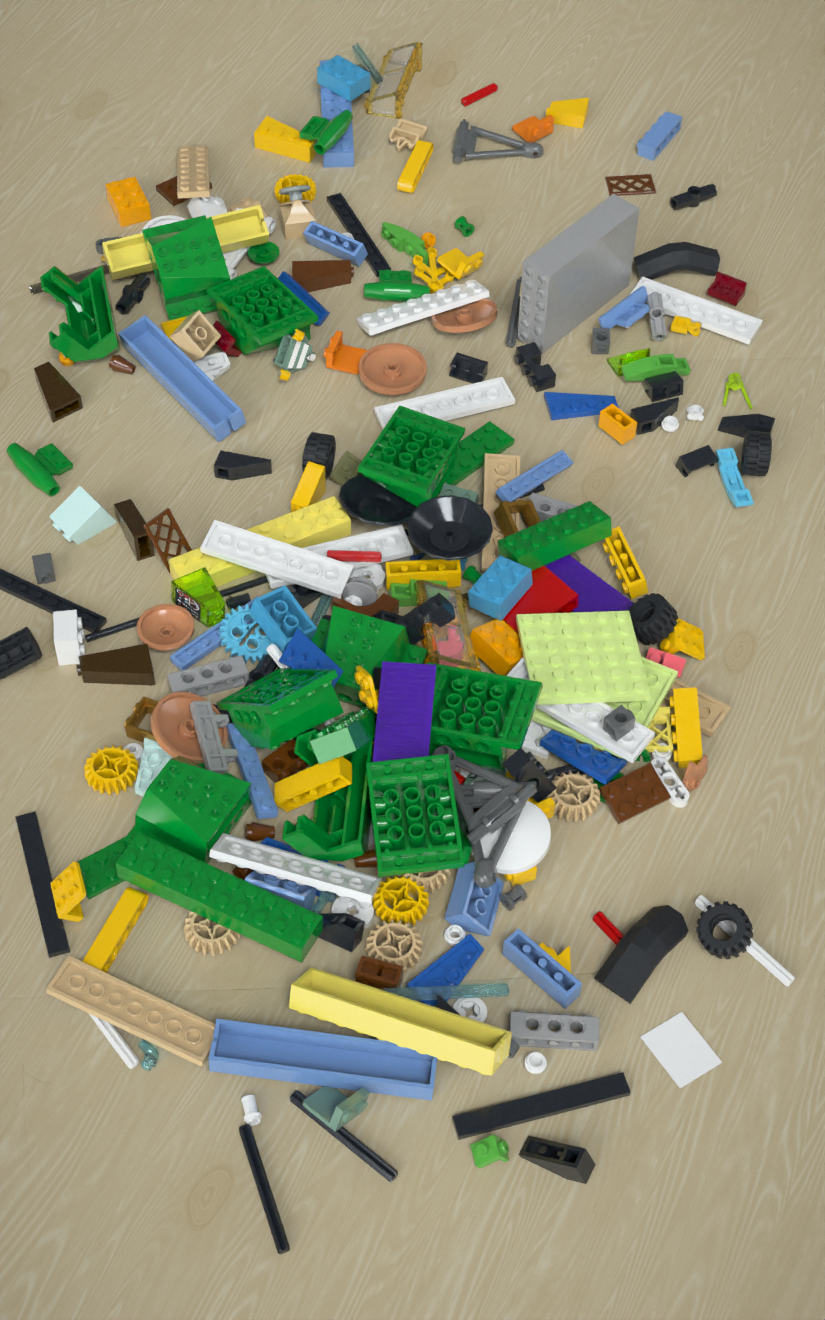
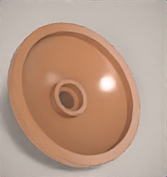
M175 604L156 605L146 610L140 616L137 622L138 637L152 649L173 650L183 646L190 640L194 633V620L192 615L181 606Z

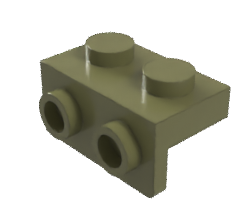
M346 451L329 478L342 486L349 479L358 476V466L362 460Z

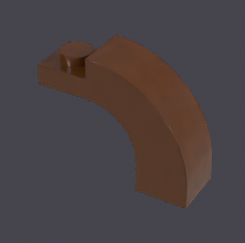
M385 593L377 601L367 606H356L337 597L331 600V609H333V606L371 617L380 610L395 614L399 613V600Z

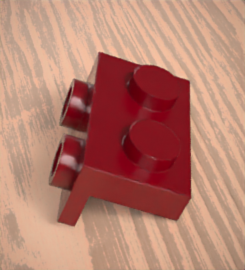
M717 272L715 281L709 287L707 295L737 306L745 295L747 283Z
M215 321L213 327L221 335L215 344L227 356L239 357L242 352L234 345L236 339L219 321Z

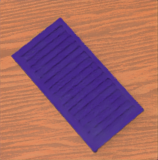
M570 555L544 565L578 594V607L572 612L628 611L632 607L633 602Z
M382 661L373 762L429 756L437 665Z

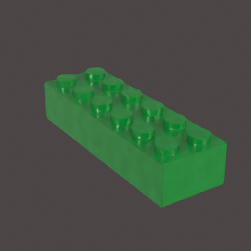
M591 501L585 502L498 540L499 556L501 555L533 571L612 536L611 517Z
M365 706L355 712V714L352 711L343 715V717L338 718L332 724L316 733V737L310 743L318 763L322 764L357 751L373 739L376 731L377 714L371 708L369 709Z

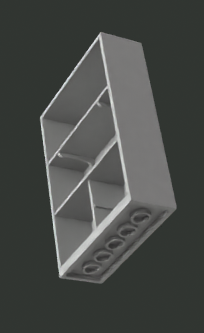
M612 194L523 261L517 339L526 344L535 342L543 354L629 286L640 208Z

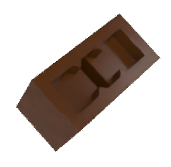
M291 739L262 760L264 773L274 783L290 777L308 766L303 759L294 753L296 744L294 739Z
M361 956L355 973V981L398 995L403 981V966Z

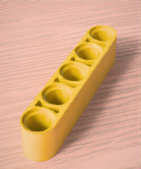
M417 141L399 177L398 191L414 193L432 155L434 147L432 142Z
M131 887L125 889L82 962L105 973L108 972L148 903L149 895Z

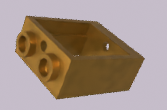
M532 500L504 501L499 504L494 514L504 538L518 532L511 513L522 512L528 527L541 522Z
M143 696L140 702L136 703L131 717H128L124 724L128 738L144 743V738L156 741L152 732L138 727L147 713L152 714L158 701Z

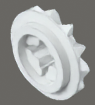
M464 996L455 1002L453 1008L461 1016L466 1017V1011H470L474 1007V1016L470 1015L467 1018L482 1023L486 1020L487 1007L478 997Z

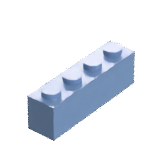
M668 111L660 116L651 129L645 133L644 137L638 141L637 155L654 161L681 129L682 117Z
M311 221L303 232L308 244L343 260H351V263L360 267L368 255L363 243L314 221Z
M519 928L504 941L502 954L564 1009L580 996L582 983Z

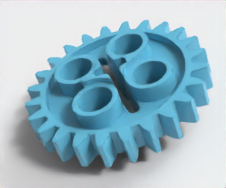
M248 604L245 605L244 609L239 605L237 611L232 608L230 614L226 613L225 619L221 621L222 626L219 628V632H222L219 635V639H223L221 646H226L225 652L231 651L230 657L242 655L245 664L248 660H251V663L254 664L256 659L260 661L263 655L268 654L266 648L273 643L267 635L263 636L259 633L263 631L260 625L253 634H250L257 621L250 613ZM244 620H250L252 624H247ZM232 633H238L241 637H235ZM250 634L245 643L240 646L239 644L244 641L246 635ZM252 644L256 649H251L248 645Z

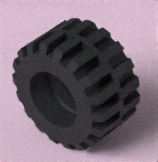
M747 431L745 434L741 456L743 475L765 477L768 473L772 452V438L769 432Z
M317 432L310 433L303 453V472L310 461L325 466V479L329 477L336 452V441L333 435Z
M658 593L646 594L643 598L640 597L636 603L631 605V609L628 610L636 638L646 645L662 642L664 638H667L674 631V627L677 625V611Z
M723 901V904L715 902L714 907L709 905L706 907V912L702 911L700 913L701 919L698 918V927H696V932L699 935L698 938L712 956L716 955L719 959L725 957L726 960L731 959V956L737 958L739 957L738 953L741 951L745 953L747 951L745 947L747 945L750 946L752 943L750 938H753L752 924L747 914L741 907L738 908L737 904L732 903L730 905L728 901ZM729 920L736 923L737 929L732 938L724 941L714 938L713 931L719 922Z

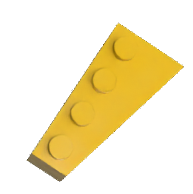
M269 116L265 117L254 132L255 148L308 163L316 155L314 149L316 139L313 141L300 138V131Z

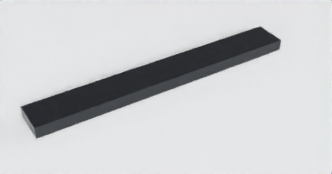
M338 193L327 196L328 204L347 233L352 234L354 240L364 244L368 253L365 260L375 276L379 277V270H391V267L343 195Z
M0 569V590L51 614L56 611L77 610L78 617L82 618L83 629L92 633L101 630L106 624V617Z
M36 811L15 816L49 958L70 953L63 921L58 918L50 884L53 880Z
M622 1072L452 1116V1121L458 1140L630 1096L631 1091Z

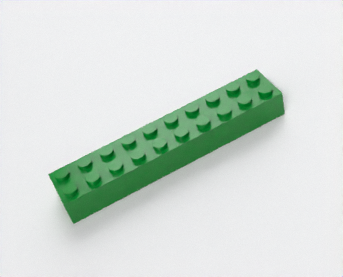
M139 832L115 863L117 877L301 963L323 931V916Z

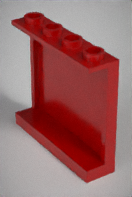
M546 566L531 571L532 586L503 618V621L518 635L517 614L570 613L578 607V594Z

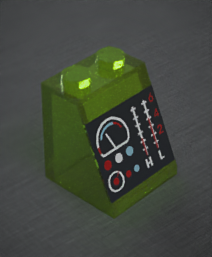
M206 567L171 581L172 602L185 608L192 617L209 628L225 619V602Z

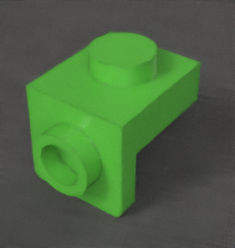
M494 1134L470 1145L476 1167L483 1168L498 1160L504 1162L510 1160L507 1142Z

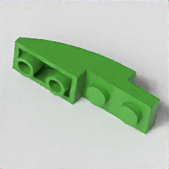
M387 222L382 223V237L399 253L405 251L412 258L415 255L421 256L423 263L428 266L429 253L425 251V242L400 226Z
M673 354L650 356L621 367L626 381H644L645 378L676 371L679 375H689L691 371L686 358H675Z

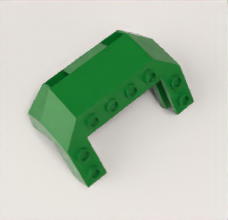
M102 265L79 283H76L56 266H53L40 277L42 290L52 295L57 302L60 301L66 308L68 325L65 322L59 325V336L52 331L49 332V343L53 349H57L73 362L112 356L120 350L112 302Z
M316 729L298 735L294 751L296 755L311 767L318 763L310 743L316 737L315 734L319 732ZM373 739L357 751L343 755L344 758L352 763V784L316 799L313 821L305 815L297 817L296 826L288 820L284 821L282 839L302 855L317 860L346 861L364 855L368 851L371 809L366 763L373 762Z

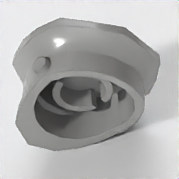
M354 576L345 585L343 598L354 595L362 600V606H367L377 600V587L368 578Z

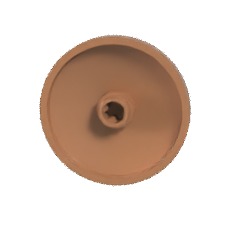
M484 298L432 315L431 318L433 326L441 331L462 333L478 330L491 324L497 318L498 311L495 302Z
M385 343L377 345L366 351L359 362L361 381L369 389L380 394L402 395L417 389L426 378L427 364L425 358L419 351L404 344Z
M174 692L164 696L157 703L151 714V730L154 738L160 747L173 758L182 756L195 764H204L189 705L192 701L208 700L189 692ZM211 703L213 712H216V715L221 714ZM218 728L222 746L225 747L228 737L227 728Z

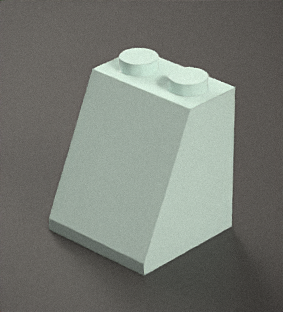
M81 486L49 516L54 521L52 525L59 532L63 530V536L69 542L73 540L77 545L117 522Z

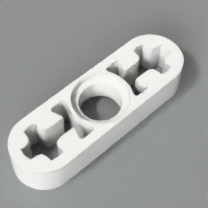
M661 757L654 758L651 764L671 797L669 801L675 807H685L690 796L688 790L666 759ZM671 779L675 784L669 786L664 783V780Z

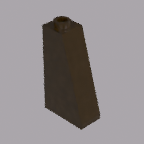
M49 361L34 368L38 387L53 423L83 409L81 395Z
M128 499L114 504L115 516L136 560L140 561L155 556L153 543L143 527L146 522L133 501Z
M148 644L78 656L80 664H77L76 667L78 676L82 675L83 683L156 685Z

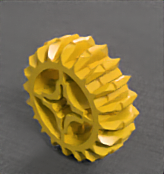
M289 173V176L284 175L283 178H279V181H276L274 188L276 200L280 204L290 202L289 195H281L279 193L280 189L309 185L310 190L302 193V199L310 200L312 203L316 196L315 182L312 181V178H308L307 175L303 176L302 173L300 175H296V173L294 175Z
M114 744L111 748L105 745L103 750L97 748V753L91 752V758H87L84 767L85 779L88 785L94 791L99 790L101 795L105 792L109 796L112 792L118 795L120 790L126 792L127 787H132L133 782L137 780L138 761L134 753H130L128 748L124 750L122 745L118 748Z
M404 874L401 878L394 875L392 880L387 877L386 883L380 882V887H378L372 900L374 902L373 909L376 911V916L381 917L382 922L383 920L385 922L388 921L389 924L391 919H393L394 923H398L401 919L403 925L409 922L415 926L416 920L421 922L423 916L427 914L429 894L424 892L425 888L420 886V882L418 886L417 881L413 882L410 878L406 879ZM409 894L413 895L417 901L413 900V898L410 897ZM385 902H387L388 905L392 906V907H393V910L390 909V908L385 904Z

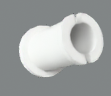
M246 1095L241 1099L245 1113L244 1122L255 1126L260 1123L262 1115L258 1112L255 1096Z

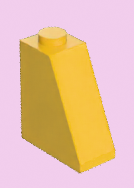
M589 98L552 101L550 108L547 107L546 116L552 115L554 117V124L583 128L588 112Z
M310 461L307 463L291 501V512L321 500L326 492L325 466Z

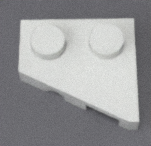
M224 351L207 355L194 361L212 381L230 369V362Z

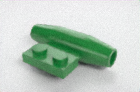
M344 110L331 121H328L327 118L313 116L299 132L300 138L313 141L318 139L314 149L318 154L323 155L334 147L346 133L353 119V114L349 110Z
M379 270V282L364 284L363 295L365 298L380 301L407 302L409 299H417L424 294H430V287L412 283L411 271Z
M17 443L10 444L6 450L16 468L35 487L50 497L55 496L60 491V486L53 475L59 476L73 469V463L53 443L38 449L35 455Z

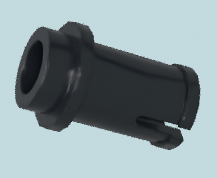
M248 593L235 597L229 596L226 599V604L229 610L232 608L236 610L239 605L244 606L251 599Z

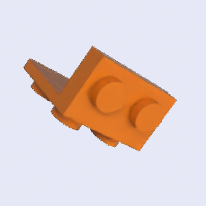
M548 115L539 120L537 117L531 116L513 125L512 130L527 142H535L553 133L554 117Z
M336 331L334 337L330 338L329 347L325 348L324 351L326 368L358 374L360 359L367 350L344 345L343 332Z

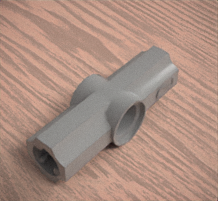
M652 292L650 295H647L652 339L659 342L667 338L662 294Z

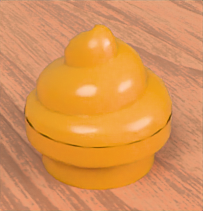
M425 232L420 238L425 242V248L427 249L436 244V237L430 232Z
M61 352L59 353L58 358L62 365L71 366L74 364L71 359L66 358Z

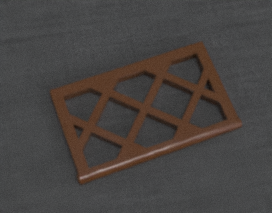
M651 174L609 176L605 178L609 196L612 194L621 196L656 193ZM638 182V183L642 184L643 186H641V187L639 188V187L635 186L634 184ZM622 183V184L626 185L627 187H625V188L623 189V188L619 187L618 185ZM630 188H633V189H635V190H637V191H627V190L630 189ZM617 189L621 192H613L612 190Z
M169 508L143 525L169 573L168 556H179L182 546L186 548L187 552L192 551ZM166 514L170 519V525L162 523L163 517ZM153 524L157 525L155 536L149 529ZM161 526L169 528L167 539L159 537ZM173 529L176 530L179 536V542L171 540ZM159 540L166 541L164 552H162L158 545ZM170 543L178 544L176 555L168 553Z

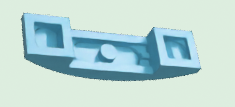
M734 449L716 450L721 479L735 507L753 505L754 502L750 491L745 489L738 470V459Z

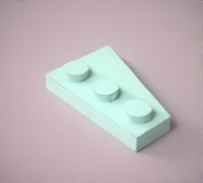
M144 738L141 764L135 785V794L144 796L149 785L167 762L173 758L156 741Z

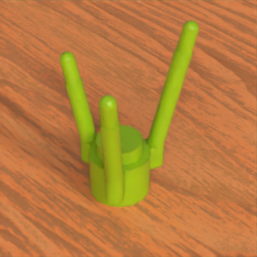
M737 372L731 373L728 376V382L725 383L723 406H726L728 392L731 388L734 391L741 389L749 408L753 409L744 388V383H742L741 375Z

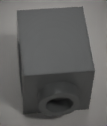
M593 328L591 340L592 354L609 355L610 328Z
M51 553L32 556L37 584L56 581Z
M620 705L604 717L603 730L615 741H618L634 729L635 716L632 711Z

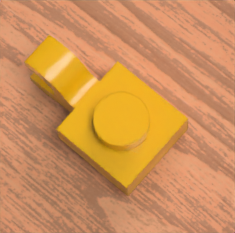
M675 316L671 325V331L687 334L689 331L693 336H699L701 323L691 322L690 318Z

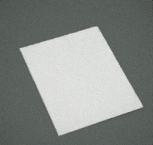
M683 1012L641 1036V1039L679 1088L684 1087L722 1063Z

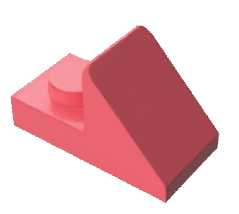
M649 647L646 656L648 660L678 671L677 677L681 678L687 659Z

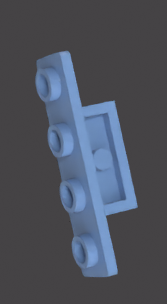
M641 286L600 316L599 323L601 328L611 329L615 325L630 327L635 321L649 312V306L644 304L648 301L646 287Z

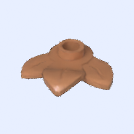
M705 754L697 765L690 761L687 766L682 783L688 791L697 789L700 781L707 773L708 758Z

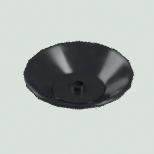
M363 474L345 482L341 486L338 496L342 507L352 517L374 526H391L409 521L411 513L417 508L412 503L366 478Z
M453 495L434 497L422 502L411 513L407 524L409 538L418 550L433 558L448 561L466 559L479 553L490 542L493 532L491 518L481 505L468 498Z

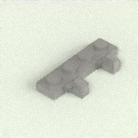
M192 701L189 706L205 768L219 774H226L228 772L227 764L234 762L239 756L237 749H224L219 736L218 728L226 727L229 723L228 714L216 715V712H213L211 701Z

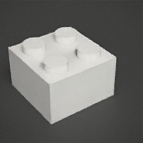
M77 610L53 612L54 644L59 665L80 664L78 656L85 655V645L82 644L85 640L82 618L78 617Z

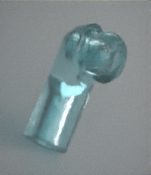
M323 891L310 911L321 914L328 902L332 903L335 901L336 893Z
M143 1039L138 1045L145 1053L141 1067L146 1071H150L152 1067L157 1065L159 1053L150 1042Z

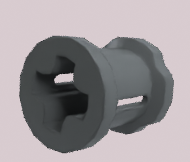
M517 883L513 885V889L508 893H503L499 896L502 905L509 911L513 910L514 905L518 902L524 901L528 897L526 891Z

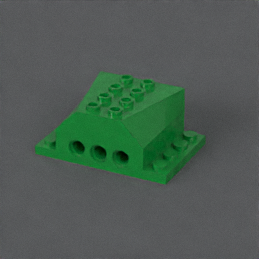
M206 215L143 229L142 234L168 320L186 317L198 310L203 315L216 312L217 304L208 295L207 289L230 280V276L212 217L206 218Z
M265 266L207 289L208 295L217 304V314L220 323L236 339L234 345L244 355L278 348L283 336L287 334L294 336L295 329L304 332L308 340H311L310 325L318 322V315Z
M399 405L359 464L358 472L363 473V476L418 507L422 502L438 497L443 484L448 481L454 470L458 443L465 434L466 428Z
M333 606L331 621L321 618L317 631L312 638V641L344 670L334 686L338 700L361 708L367 705L364 702L362 703L359 697L361 689L354 676L356 666L360 665L373 679L374 667H382V661L424 664L428 655V649L409 643L405 626Z
M435 664L437 668L429 756H432L434 750L438 747L447 745L460 758L482 767L505 771V766L502 763L506 761L508 748L518 750L523 746L543 688L542 682Z
M279 668L216 702L219 710H227L235 728L252 747L269 748V750L278 748L281 745L280 743L291 740L297 735L344 713L332 686V680L338 677L335 669Z
M449 754L366 763L378 878L464 868L465 863Z
M182 756L172 758L147 788L135 814V826L124 838L123 844L128 846L139 832L208 864L212 859L209 857L211 848L223 833L230 835L252 805L250 800L251 783L240 780L228 772L226 774H219L205 768V764H195Z

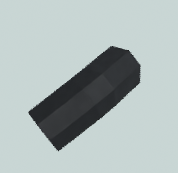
M689 242L668 243L634 257L640 277L652 280L672 271L685 269L715 277L719 268L720 256L716 249Z
M28 627L0 641V679L13 674L42 657L40 647Z
M669 905L653 907L623 936L594 979L631 1004L661 960L686 937L689 930L683 915Z

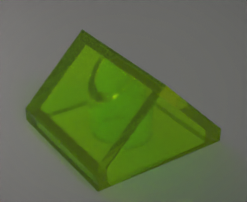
M650 348L607 358V362L617 377L624 376L621 367L630 362L650 357Z

